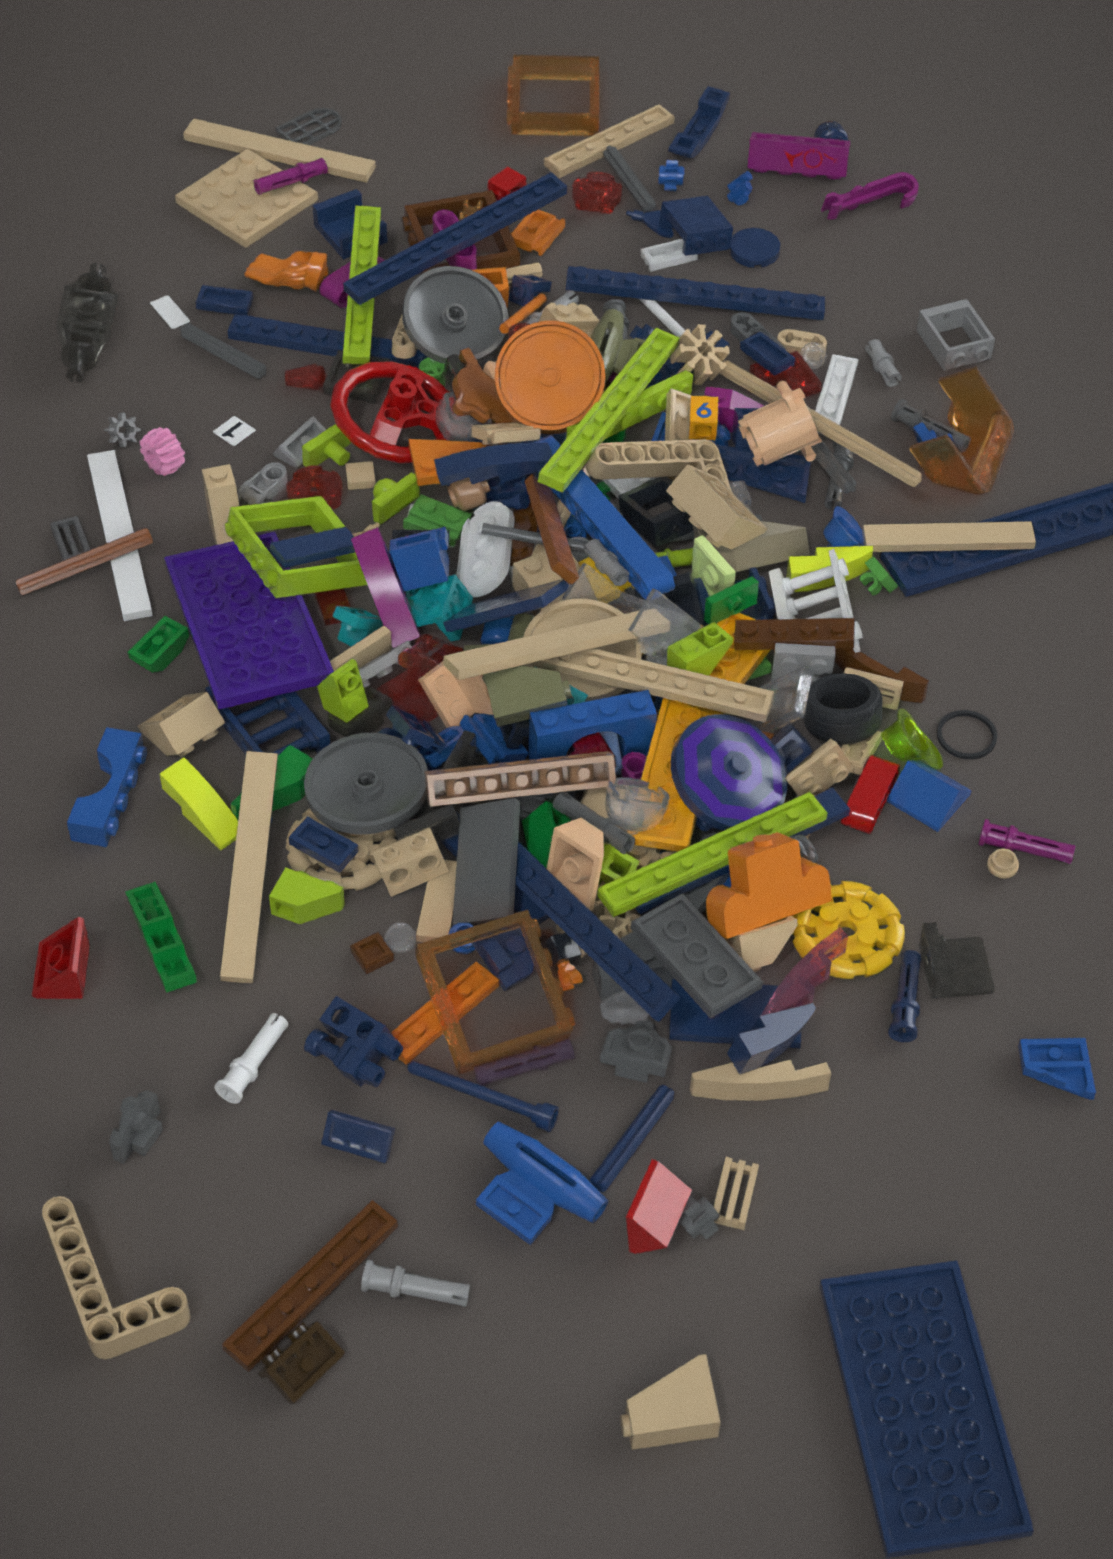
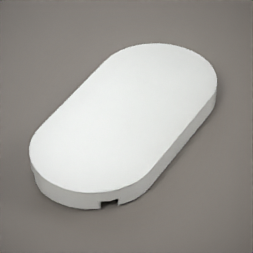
M497 501L478 507L473 512L475 516L471 521L468 518L462 528L456 576L473 597L484 596L496 589L509 571L512 539L481 534L483 523L514 528V514L506 505Z

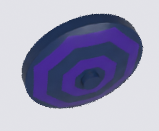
M708 715L690 724L680 734L674 744L671 754V774L676 790L689 810L708 825L724 831L784 803L787 793V775L782 758L770 739L751 723L730 715Z

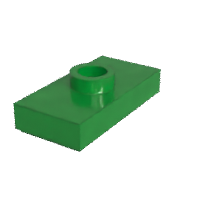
M752 576L707 597L704 620L708 624L718 623L757 604L759 582Z

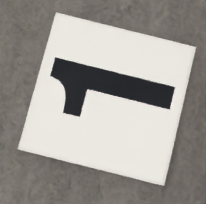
M233 416L215 429L213 433L232 446H236L256 430L236 416Z

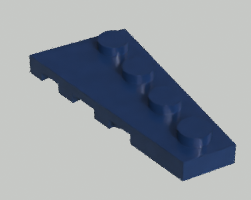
M716 445L719 449L728 480L805 503L811 461H807L803 455L790 454L768 465L761 464L756 466L751 449Z

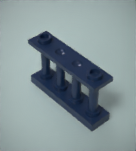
M210 686L205 688V692L209 694L217 708ZM295 691L273 696L271 699L237 716H234L228 707L218 710L225 721L222 726L245 755L246 751L263 752L258 745L290 729H298L302 737L272 753H276L279 756L291 745L299 751L307 748L310 750L314 749L318 754L330 744L329 732ZM276 709L278 711L283 710L287 715V718L251 736L243 727Z

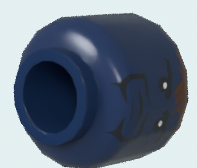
M836 121L823 122L815 130L814 138L848 141L847 133L842 125Z

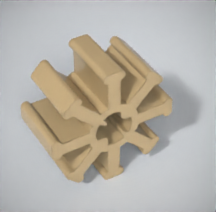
M701 324L697 325L691 333L689 329H686L679 337L677 349L670 356L672 364L675 362H685V365L678 373L684 370L689 372L694 370L695 385H702L708 377L712 381L726 367L727 364L722 361L730 354L728 346L725 348L714 347L722 338V334L715 330L706 339V325Z

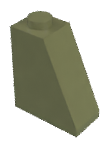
M521 665L484 674L497 727L530 719V712L568 705L566 699L572 698L568 680H561L559 671Z

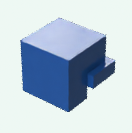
M446 527L390 540L389 554L394 562L403 591L448 581L449 558L446 549H448L449 536Z

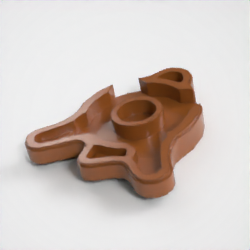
M466 364L452 382L453 391L456 396V402L452 406L453 412L458 416L470 415L482 424L486 423L489 418L496 424L514 422L499 400L495 381L476 365Z

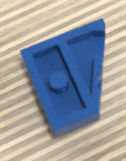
M1086 1038L1020 1039L1018 1049L1023 1075L1085 1099L1094 1100L1096 1090Z

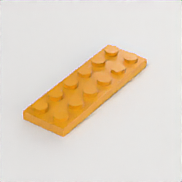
M663 698L627 833L635 837L634 845L677 852L690 846L697 816L689 810L676 790L671 774V754L676 740L690 724L702 717L723 714V712Z

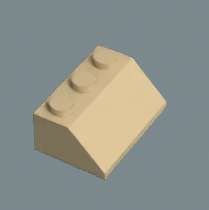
M687 464L666 490L674 498L672 500L673 505L682 512H687L691 516L689 521L698 529H704L707 533L706 539L718 548L722 545L729 549H734L767 531L765 525L716 476Z

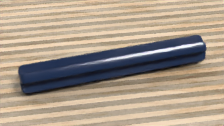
M660 1085L591 1176V1183L600 1192H605L674 1100L675 1092L671 1088H668L666 1085Z

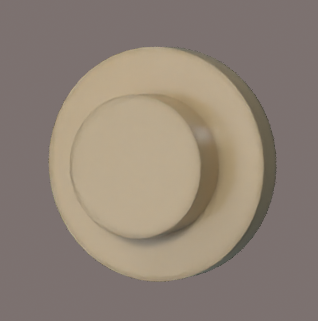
M1003 848L996 850L989 856L987 867L991 874L1005 879L1011 878L1017 873L1019 862L1014 852Z

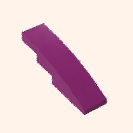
M374 528L351 538L382 623L391 631L392 647H397L406 641L420 637L421 634L410 611L411 607L400 584L396 568L379 528Z

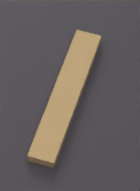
M659 104L544 158V166L558 178H561L603 158V151L609 145L619 150L674 124V116Z
M1032 522L863 525L862 529L864 546H873V552L1034 549L1036 544Z

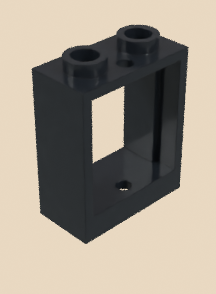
M667 476L659 477L618 495L620 513H622L624 519L634 530L656 547L694 531L693 524L689 521L691 516L687 512H682L672 503L674 498L666 491L673 483ZM665 502L674 507L655 516L647 511Z

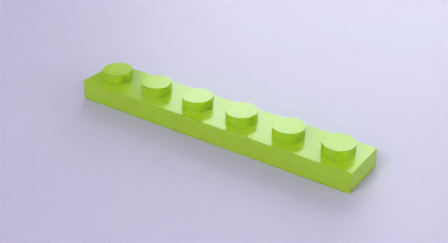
M684 370L643 390L606 438L665 410L667 393L671 388L691 395L693 374ZM579 423L567 427L566 439Z

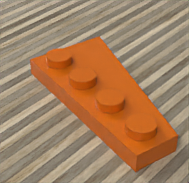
M408 439L417 485L423 486L440 483L434 459L493 445H485L482 442Z

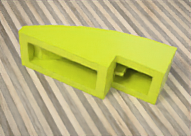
M873 546L816 547L815 556H789L786 577L792 579L831 566L829 550L834 549L838 559L844 558L849 575L845 576V581L851 580L870 570L865 563L872 558ZM831 577L796 589L794 592L831 587L836 585L835 579Z
M184 757L160 773L162 789L181 806L182 814L220 851L236 841L238 820L212 786Z

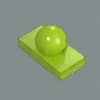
M413 472L397 483L392 479L385 478L379 480L374 485L373 496L375 499L372 500L373 521L378 522L380 525L419 497V486Z

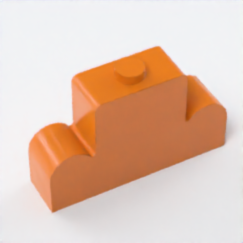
M778 832L770 835H758L753 837V841L728 850L731 888L725 885H717L712 888L706 898L708 922L722 937L729 939L832 901L829 872L824 866L801 857L798 840Z

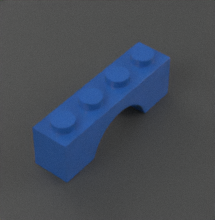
M109 727L105 729L97 748L100 769L109 774L111 778L107 785L99 792L77 798L67 820L71 841L107 847L111 836L116 835L119 826V815L121 812H125L127 808L128 793L130 788L136 786L138 768L140 764L143 765L147 757V747L143 745L141 733Z

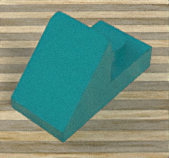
M336 606L332 616L342 621L340 625L342 627L337 639L351 647L384 626L379 616L363 608Z

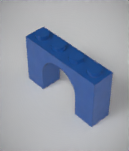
M649 690L530 712L529 759L566 756L572 744L582 737L596 732L617 733L622 759L625 755L632 752L646 754L650 748L657 717Z

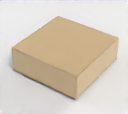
M373 461L345 463L348 490L374 488L375 474Z

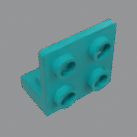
M456 574L448 576V581L406 592V598L411 607L410 611L417 627L436 623L450 642L460 640L463 629L446 632L443 624L444 621L469 604H472L473 596L467 591V588Z

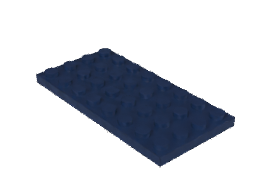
M958 1261L821 1279L819 1284L885 1557L892 1558L1032 1536L1034 1532Z

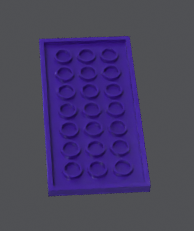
M275 532L258 535V538L268 551L272 542L279 541ZM234 541L164 557L165 566L218 710L318 686L334 672L302 595L275 598L268 587L264 585L257 572L252 569L245 556L239 551ZM273 556V558L276 560V562L279 564V566L282 568L283 571H284V570H291L290 567L283 568V566H282V565L278 562V560Z

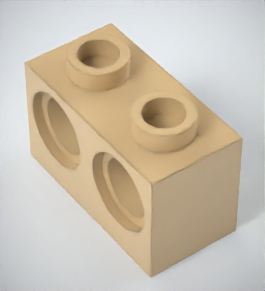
M430 827L372 852L391 897L449 872Z

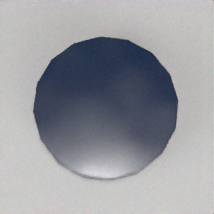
M761 228L742 229L735 233L731 239V256L737 263L746 267L755 268V265L767 267L778 259L780 241L772 232Z

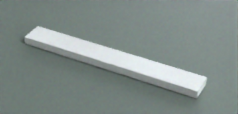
M115 450L88 454V463L106 543L133 533V527ZM138 549L110 560L123 620L129 621L153 616Z

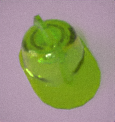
M899 709L897 714L898 720L881 733V737L894 757L902 761L923 759L934 769H941L943 767V760L936 746L918 727L912 716L905 709Z

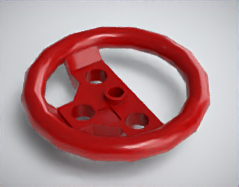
M393 361L368 362L348 370L333 387L330 408L338 429L354 446L375 458L400 464L412 463L409 446L401 447L396 445L404 428L421 425L433 431L436 437L435 440L456 441L459 437L461 416L456 415L452 410V406L455 403L453 395L436 378L416 367ZM393 378L394 380L390 383L388 393L369 435L351 418L347 407L349 393L357 384L367 380ZM426 392H427L434 400H431V399L428 397V395L426 394ZM420 410L427 411L429 414L423 413ZM387 418H392L396 421H390Z

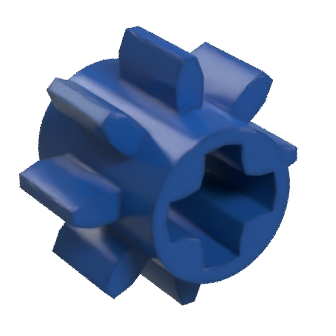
M666 160V166L659 165L658 184L665 185L664 191H676L677 185L683 186L684 167L678 166V160Z

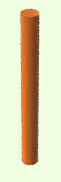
M544 294L537 295L503 322L499 327L501 333L507 334L547 301Z

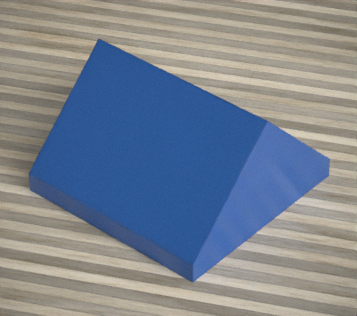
M908 760L892 788L887 802L939 832L971 795L972 790L922 761Z

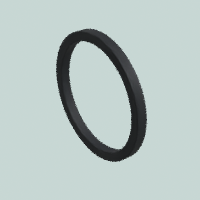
M958 710L947 714L941 719L937 728V739L941 747L955 757L968 760L979 759L988 755L994 749L997 742V730L986 716L975 711ZM955 717H973L989 727L992 733V743L988 748L978 753L959 752L945 742L942 736V727L947 721Z

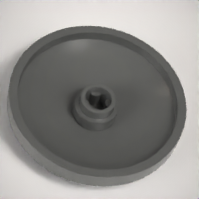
M456 266L437 267L421 274L408 288L402 305L404 329L411 342L415 344V347L437 362L457 366L460 351L469 348L479 363L495 353L505 336L499 329L500 325L508 319L505 301L498 289L477 272Z
M360 733L341 738L323 748L309 764L304 779L307 803L312 813L322 823L341 832L375 834L393 829L414 816L427 797L424 771L428 770L425 760L411 744H406L400 738L392 735Z

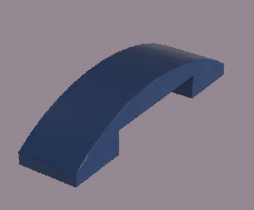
M707 86L698 100L697 111L683 133L678 132L669 146L668 152L688 158L695 157L704 148L715 131L729 100L730 92Z

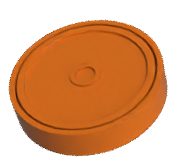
M540 321L523 327L508 339L497 358L495 386L503 408L515 422L526 426H533V428H540L541 434L567 432L568 426L580 423L592 406L600 400L605 391V366L597 345L581 329L565 322Z

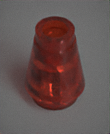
M314 363L286 370V386L319 390V387H325L326 384L325 368Z

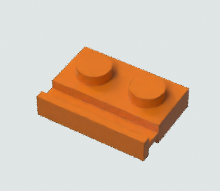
M538 209L525 216L511 234L518 248L529 252L534 250L538 252V255L542 256L565 228V219H555V215Z

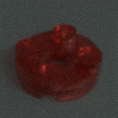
M605 172L587 173L586 178L581 180L578 177L572 186V198L575 201V207L581 211L588 210L610 214L622 199V184L620 181L619 184L615 182V177Z
M317 465L303 467L294 472L293 479L287 482L288 500L322 496L331 509H336L341 505L343 495L342 480L338 473L333 470L330 473L324 471L323 466ZM315 487L318 491H311V488Z

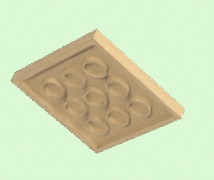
M246 149L176 194L175 198L178 205L247 248L318 200V193L299 181L261 195L257 194L253 185L254 179L283 170L251 150Z

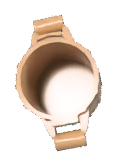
M780 381L777 384V389L782 396L781 399L744 415L743 419L738 421L743 438H746L754 454L753 460L756 466L761 464L768 465L798 450L802 452L807 461H813L816 458V454L811 447L822 442L812 416L803 400L806 397L801 388L792 391L785 381Z

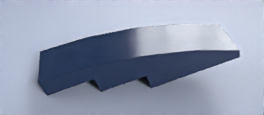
M513 443L462 451L434 459L441 486L468 477L472 485L499 476L501 483L542 470L551 459L552 453L548 443Z

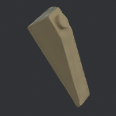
M761 521L767 528L764 534L734 549H729L722 545L718 548L711 544L735 572L788 561L789 556H810L806 527ZM693 525L695 538L702 535L706 538L707 533L704 529L700 530Z

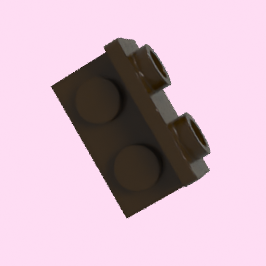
M318 1320L309 1325L302 1322L287 1336L291 1342L282 1350L277 1346L261 1361L265 1366L257 1374L262 1379L267 1377L290 1404L295 1403L346 1354Z

